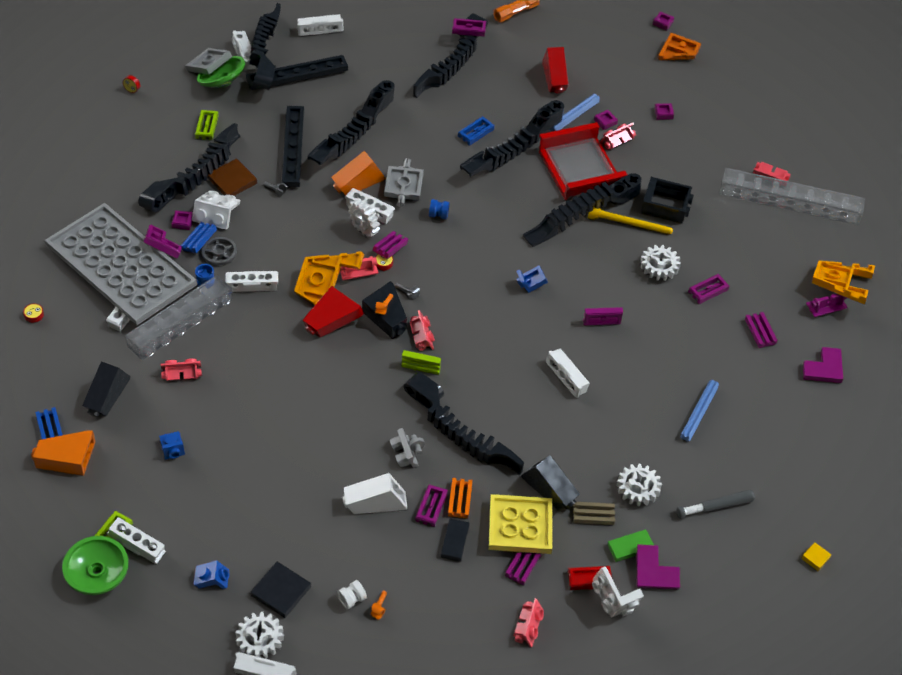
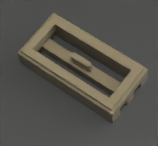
M576 502L573 505V523L614 525L615 504Z

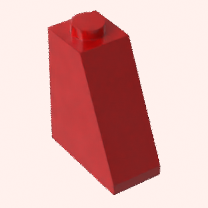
M564 47L547 48L542 64L549 92L562 93L566 91L569 85Z
M331 286L305 316L303 322L308 333L311 335L316 334L321 338L362 317L364 313L359 304Z

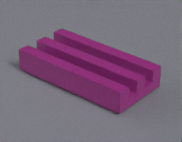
M453 19L452 34L485 37L486 21Z
M392 231L373 246V251L388 259L407 245L408 238L402 239V235L396 236V232Z
M717 274L690 287L688 292L693 294V298L697 299L698 304H701L728 291L730 286Z
M585 308L583 324H621L623 308Z
M760 312L759 315L757 313H754L752 316L746 315L745 321L759 348L777 344L778 340L764 312ZM753 321H755V323H756V325H757V327H758V331H757V329H756V327H755Z
M429 484L415 521H423V524L426 525L430 523L432 527H435L448 495V490ZM431 491H435L427 513L423 516L422 514ZM439 493H442L433 518H430Z
M517 552L505 573V577L525 585L542 553H534L535 556L521 579L519 575L532 553H526L513 575L512 572L524 553Z

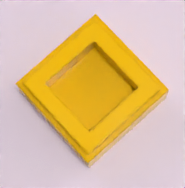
M814 542L801 559L819 571L831 558L832 554Z

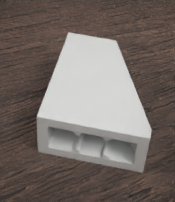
M390 473L344 487L343 503L353 514L402 511L407 509L406 492Z

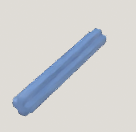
M592 94L565 113L562 121L549 130L553 132L562 129L596 105L600 97Z
M714 380L708 382L681 433L682 440L690 441L718 389V382Z

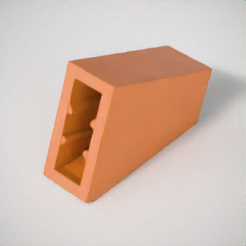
M365 151L331 177L335 182L333 184L334 188L339 194L343 192L345 196L352 188L361 191L386 179Z
M91 430L39 440L37 447L33 448L31 454L35 467L84 476L95 445L94 433Z

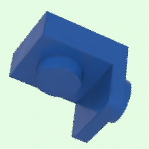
M179 431L159 436L165 460L185 455Z

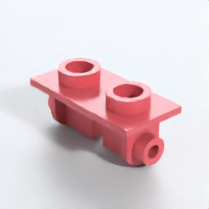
M633 122L628 125L624 123L615 131H607L603 134L604 137L600 143L605 142L606 149H613L622 144L620 139L623 144L634 139L636 132L630 128Z
M757 162L753 170V176L757 180L768 181L775 187L786 188L787 180L791 176L788 171L776 167L773 173L771 172L772 165Z
M376 257L364 258L360 270L341 266L340 275L342 281L379 274L376 266Z
M418 310L419 316L411 317L409 322L412 333L416 334L413 336L416 348L423 351L427 346H430L434 350L432 342L435 339L428 328L431 326L427 316H423L420 310Z
M186 359L185 362L167 360L161 364L162 370H165L161 372L162 379H166V381L180 380V373L182 372L184 379H198V377L202 376L201 369H197V367H201V362L197 361V359Z
M536 598L534 603L527 601L523 605L519 620L526 622H518L514 633L516 642L523 643V641H527L530 647L533 646L534 639L538 636V626L544 616V610Z

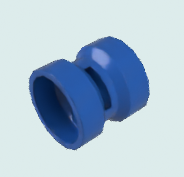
M431 199L429 217L439 216L441 219H447L450 202H438V200Z
M210 264L198 265L195 269L198 288L202 290L211 289L215 285L213 267Z

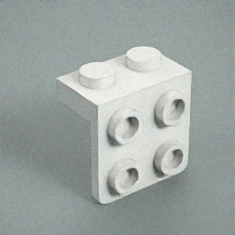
M208 191L195 200L192 221L204 222V224L209 223L210 226L215 224L218 228L228 229L231 210L240 205V200L236 199L233 195L223 196L219 195L217 191Z
M606 567L600 568L593 578V589L597 594L599 593L603 609L606 613H609L611 618L621 613L623 616L632 613L634 608L640 605L639 601L644 597L641 589L621 596Z

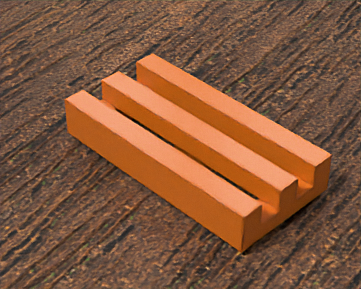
M452 478L448 516L468 519L473 480L467 482L464 481L465 479L458 481L456 478ZM460 486L457 512H453L455 487ZM468 487L465 513H461L463 489Z

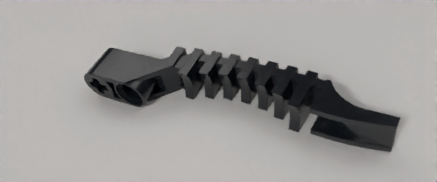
M276 3L273 12L260 17L249 57V64L257 68L253 86L266 90L270 89L276 65L266 57L268 49H265L267 45L266 39L269 40V35L274 36L281 10L280 3Z
M475 13L466 18L469 20L486 21L487 28L488 20ZM458 34L462 38L459 39L457 49L454 50V54L449 55L450 59L446 57L444 59L445 63L439 61V66L433 63L431 69L426 70L414 84L413 96L417 98L426 89L440 87L442 84L445 85L447 80H451L452 76L456 75V71L459 72L461 67L465 65V62L469 60V57L473 56L479 36Z
M384 80L370 91L362 110H358L356 117L352 118L351 123H347V128L344 126L342 131L339 130L333 135L329 134L328 139H324L309 153L307 159H311L321 166L330 157L335 159L341 157L342 153L347 151V148L350 149L352 144L354 145L357 140L361 139V135L366 134V130H370L371 124L374 125L376 123L377 115L393 101L395 84L392 81Z
M553 100L539 108L526 128L523 126L520 129V134L518 132L514 134V139L512 137L508 138V143L504 141L502 146L498 144L496 147H486L485 153L480 151L463 162L460 165V169H463L469 174V177H472L482 170L494 171L497 167L503 166V163H508L509 159L513 160L516 155H521V152H525L528 147L531 148L534 142H539L540 134L562 121L564 103Z
M233 123L214 139V142L221 143L222 145L209 142V148L205 150L207 154L204 153L202 155L204 159L199 158L197 160L199 164L193 163L191 165L193 169L187 167L185 169L186 174L179 171L177 178L152 183L139 196V206L153 212H158L176 195L182 194L186 196L189 194L188 190L193 191L196 189V185L200 186L202 180L206 181L208 179V174L211 175L213 170L219 168L218 166H222L224 161L229 159L231 145L241 137L237 129L238 124Z
M631 173L611 185L604 182L601 184V187L597 185L593 190L589 189L587 193L583 192L579 197L575 196L572 201L568 200L565 202V205L561 204L558 206V209L554 208L551 210V213L547 214L540 224L524 233L523 237L534 247L557 235V226L562 232L565 231V222L570 226L572 224V217L575 221L578 220L579 213L584 216L586 209L589 212L593 211V205L598 209L600 208V203L604 208L609 201L616 205L626 203L640 194V175Z
M417 372L403 385L408 395L428 409L427 420L429 422L434 421V427L436 429L440 428L442 434H447L449 440H455V444L457 446L461 445L462 450L465 452L469 451L472 457L477 456L478 461L481 463L484 461L488 465L503 464L521 475L524 461L499 441L493 447L495 437L490 436L483 444L484 434L480 433L474 440L476 431L472 429L466 435L468 427L464 425L460 429L461 421L457 419L454 422L455 415L453 413L449 414L450 407L447 405L444 408L440 406V399L444 396V391L436 382L423 373Z

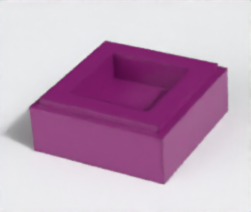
M659 12L652 25L667 31L674 22L675 17Z
M672 103L655 104L654 109L657 120L674 119Z
M609 110L594 116V121L603 130L618 123V119Z
M175 210L172 228L190 230L193 222V212Z

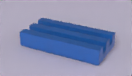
M482 116L459 131L458 137H462V140L464 142L467 141V144L470 146L492 132L495 125Z
M201 222L181 244L182 250L198 253L216 232V225L212 224L210 226L209 223L204 224V222Z
M55 407L51 408L52 410L50 411L45 409L43 413L35 412L42 439H46L42 418L46 419L50 438L54 437L50 416H54L58 436L63 435Z

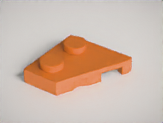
M670 33L659 53L658 59H695L701 48V43Z

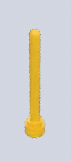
M594 205L593 211L589 212L587 217L593 220L600 217L665 234L673 233L671 227L602 211L601 208L596 209Z

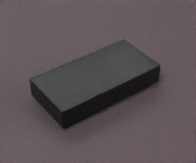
M449 518L441 558L462 561L470 522Z

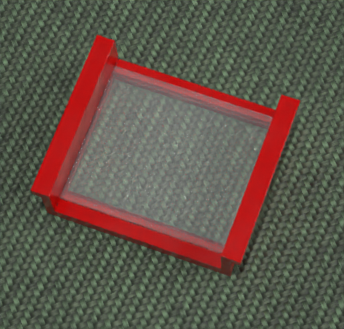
M597 122L543 133L539 136L541 139L539 154L564 200L583 192L587 193V190H593L597 185L601 187V184L604 182L611 185L627 176L626 171H616L597 137L600 127Z

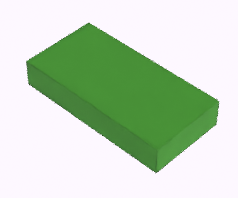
M645 529L610 540L607 545L615 561L618 562L637 556L638 544H654Z

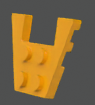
M359 251L354 254L340 253V255L334 256L319 255L305 257L294 292L316 305L331 286L335 287L341 266L360 270L364 253Z
M818 261L812 283L865 304L869 290L849 285L852 275L872 279L875 265H868V268H865L855 263L852 266H842V262Z

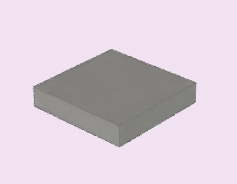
M208 48L185 66L187 71L210 74L229 60L232 55L227 50Z

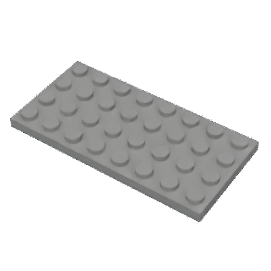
M106 203L98 206L45 240L47 247L136 325H139L197 285V280L168 255L144 243L145 236Z

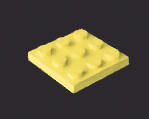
M491 494L489 550L552 554V498Z

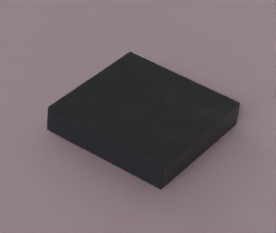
M277 561L253 588L251 596L286 618L311 588V582Z

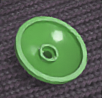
M232 56L212 73H199L197 81L205 87L229 86L243 71L245 61L240 56Z
M92 536L78 541L68 550L63 560L62 570L67 584L72 589L86 595H98L114 589L123 581L128 571L129 561L126 550L118 541L106 536Z

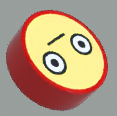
M128 75L123 80V86L128 92L135 93L140 89V82L136 77Z
M379 254L376 255V266L379 270L386 271L392 268L393 256L386 259Z
M29 304L24 308V317L28 322L35 323L44 317L43 308L39 304Z

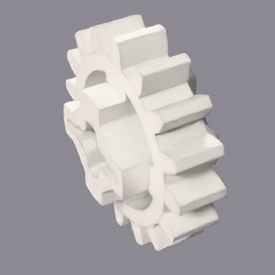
M360 198L351 202L348 206L350 209L348 213L351 215L350 219L353 226L357 227V230L361 231L362 235L366 234L367 237H372L378 233L380 223L377 221L378 217L375 216V210L371 209L370 205H367Z
M654 245V249L648 247L647 251H643L640 260L641 269H645L644 274H650L649 278L655 276L659 281L660 277H662L666 281L667 277L672 279L674 274H678L681 264L679 262L680 257L676 256V251L671 252L670 247L664 249V245L661 248Z
M631 464L630 469L625 467L623 473L619 474L617 481L618 493L623 494V500L629 498V504L635 501L637 506H640L641 502H644L647 506L649 500L655 502L656 497L660 495L662 483L659 481L661 477L655 476L656 470L650 472L648 465L642 468V465L638 464V467L635 468Z
M261 612L260 616L256 617V614L252 613L251 619L246 616L244 617L245 624H238L239 630L236 631L237 646H240L241 653L247 651L248 655L254 654L256 657L263 655L267 659L269 652L273 655L276 654L275 647L281 648V641H284L283 626L279 625L278 618L272 620V614L264 617V613Z

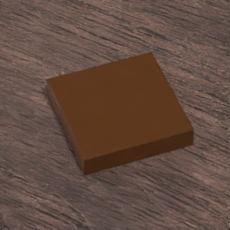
M237 158L213 170L211 175L208 174V179L224 196H235L258 184L257 178Z

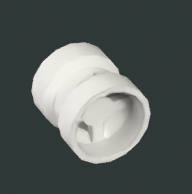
M358 580L350 583L349 587H343L337 591L338 597L346 609L353 607L357 601L362 602L367 599L366 592Z

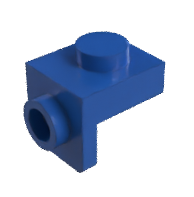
M540 265L524 274L520 269L516 271L519 276L517 278L518 284L521 288L525 287L528 293L548 283Z
M217 560L198 565L195 570L194 586L199 589L217 584L222 589L228 587L229 569Z

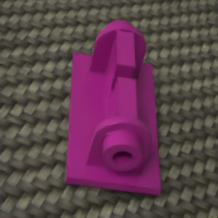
M833 294L819 299L814 298L813 301L806 302L814 317L848 308L844 302L847 297L840 294Z

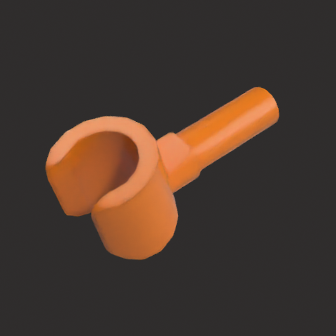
M389 294L383 303L376 302L375 313L386 314L388 303L393 298V294Z
M382 591L378 601L372 605L371 615L378 620L385 613L382 603L387 595L386 591Z

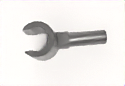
M268 182L263 184L276 191L278 197L283 196V191H287V185L284 183H279L277 186Z
M398 283L395 284V287L407 293L411 300L420 296L418 293L420 289L416 285L409 289Z

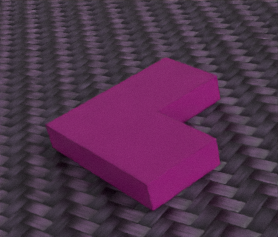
M149 225L143 242L178 259L182 247L166 239V231Z
M822 347L821 362L804 360L803 379L842 383L841 349Z
M637 545V587L679 590L680 567L659 566V545Z

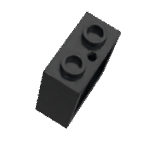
M651 177L644 197L641 214L683 224L684 217L688 218L690 212L688 204H692L694 194H691L692 186ZM654 193L684 200L682 209L652 202Z

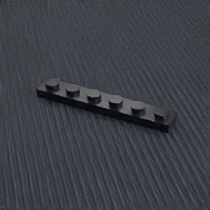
M344 55L279 67L275 69L271 86L348 71V64ZM256 72L246 74L250 91L261 89L260 87L253 86Z
M287 106L282 183L286 184L287 187H300L304 106Z

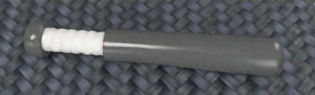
M746 490L704 501L699 505L686 508L679 506L676 511L678 517L683 519L689 514L704 513L753 502L755 494L752 490Z

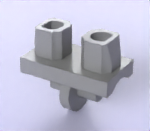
M403 428L398 429L399 435L390 439L391 446L395 452L404 449V452L395 455L397 463L400 467L409 464L413 468L418 467L419 464L414 451H416V454L422 453L421 449L425 446L424 439L417 438L414 434L411 435L410 440L409 436L405 435Z

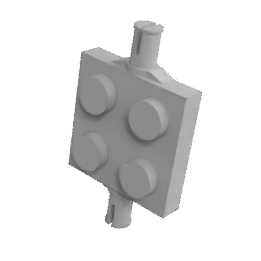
M407 158L404 159L403 166L388 167L384 197L398 198V207H400V203L401 207H404L405 199L420 200L424 170L410 167L411 159L409 158L408 163Z

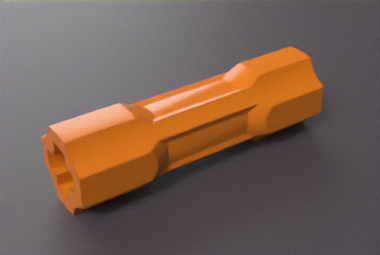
M517 0L508 5L500 6L494 9V18L500 23L511 18L516 13L539 5L540 0Z

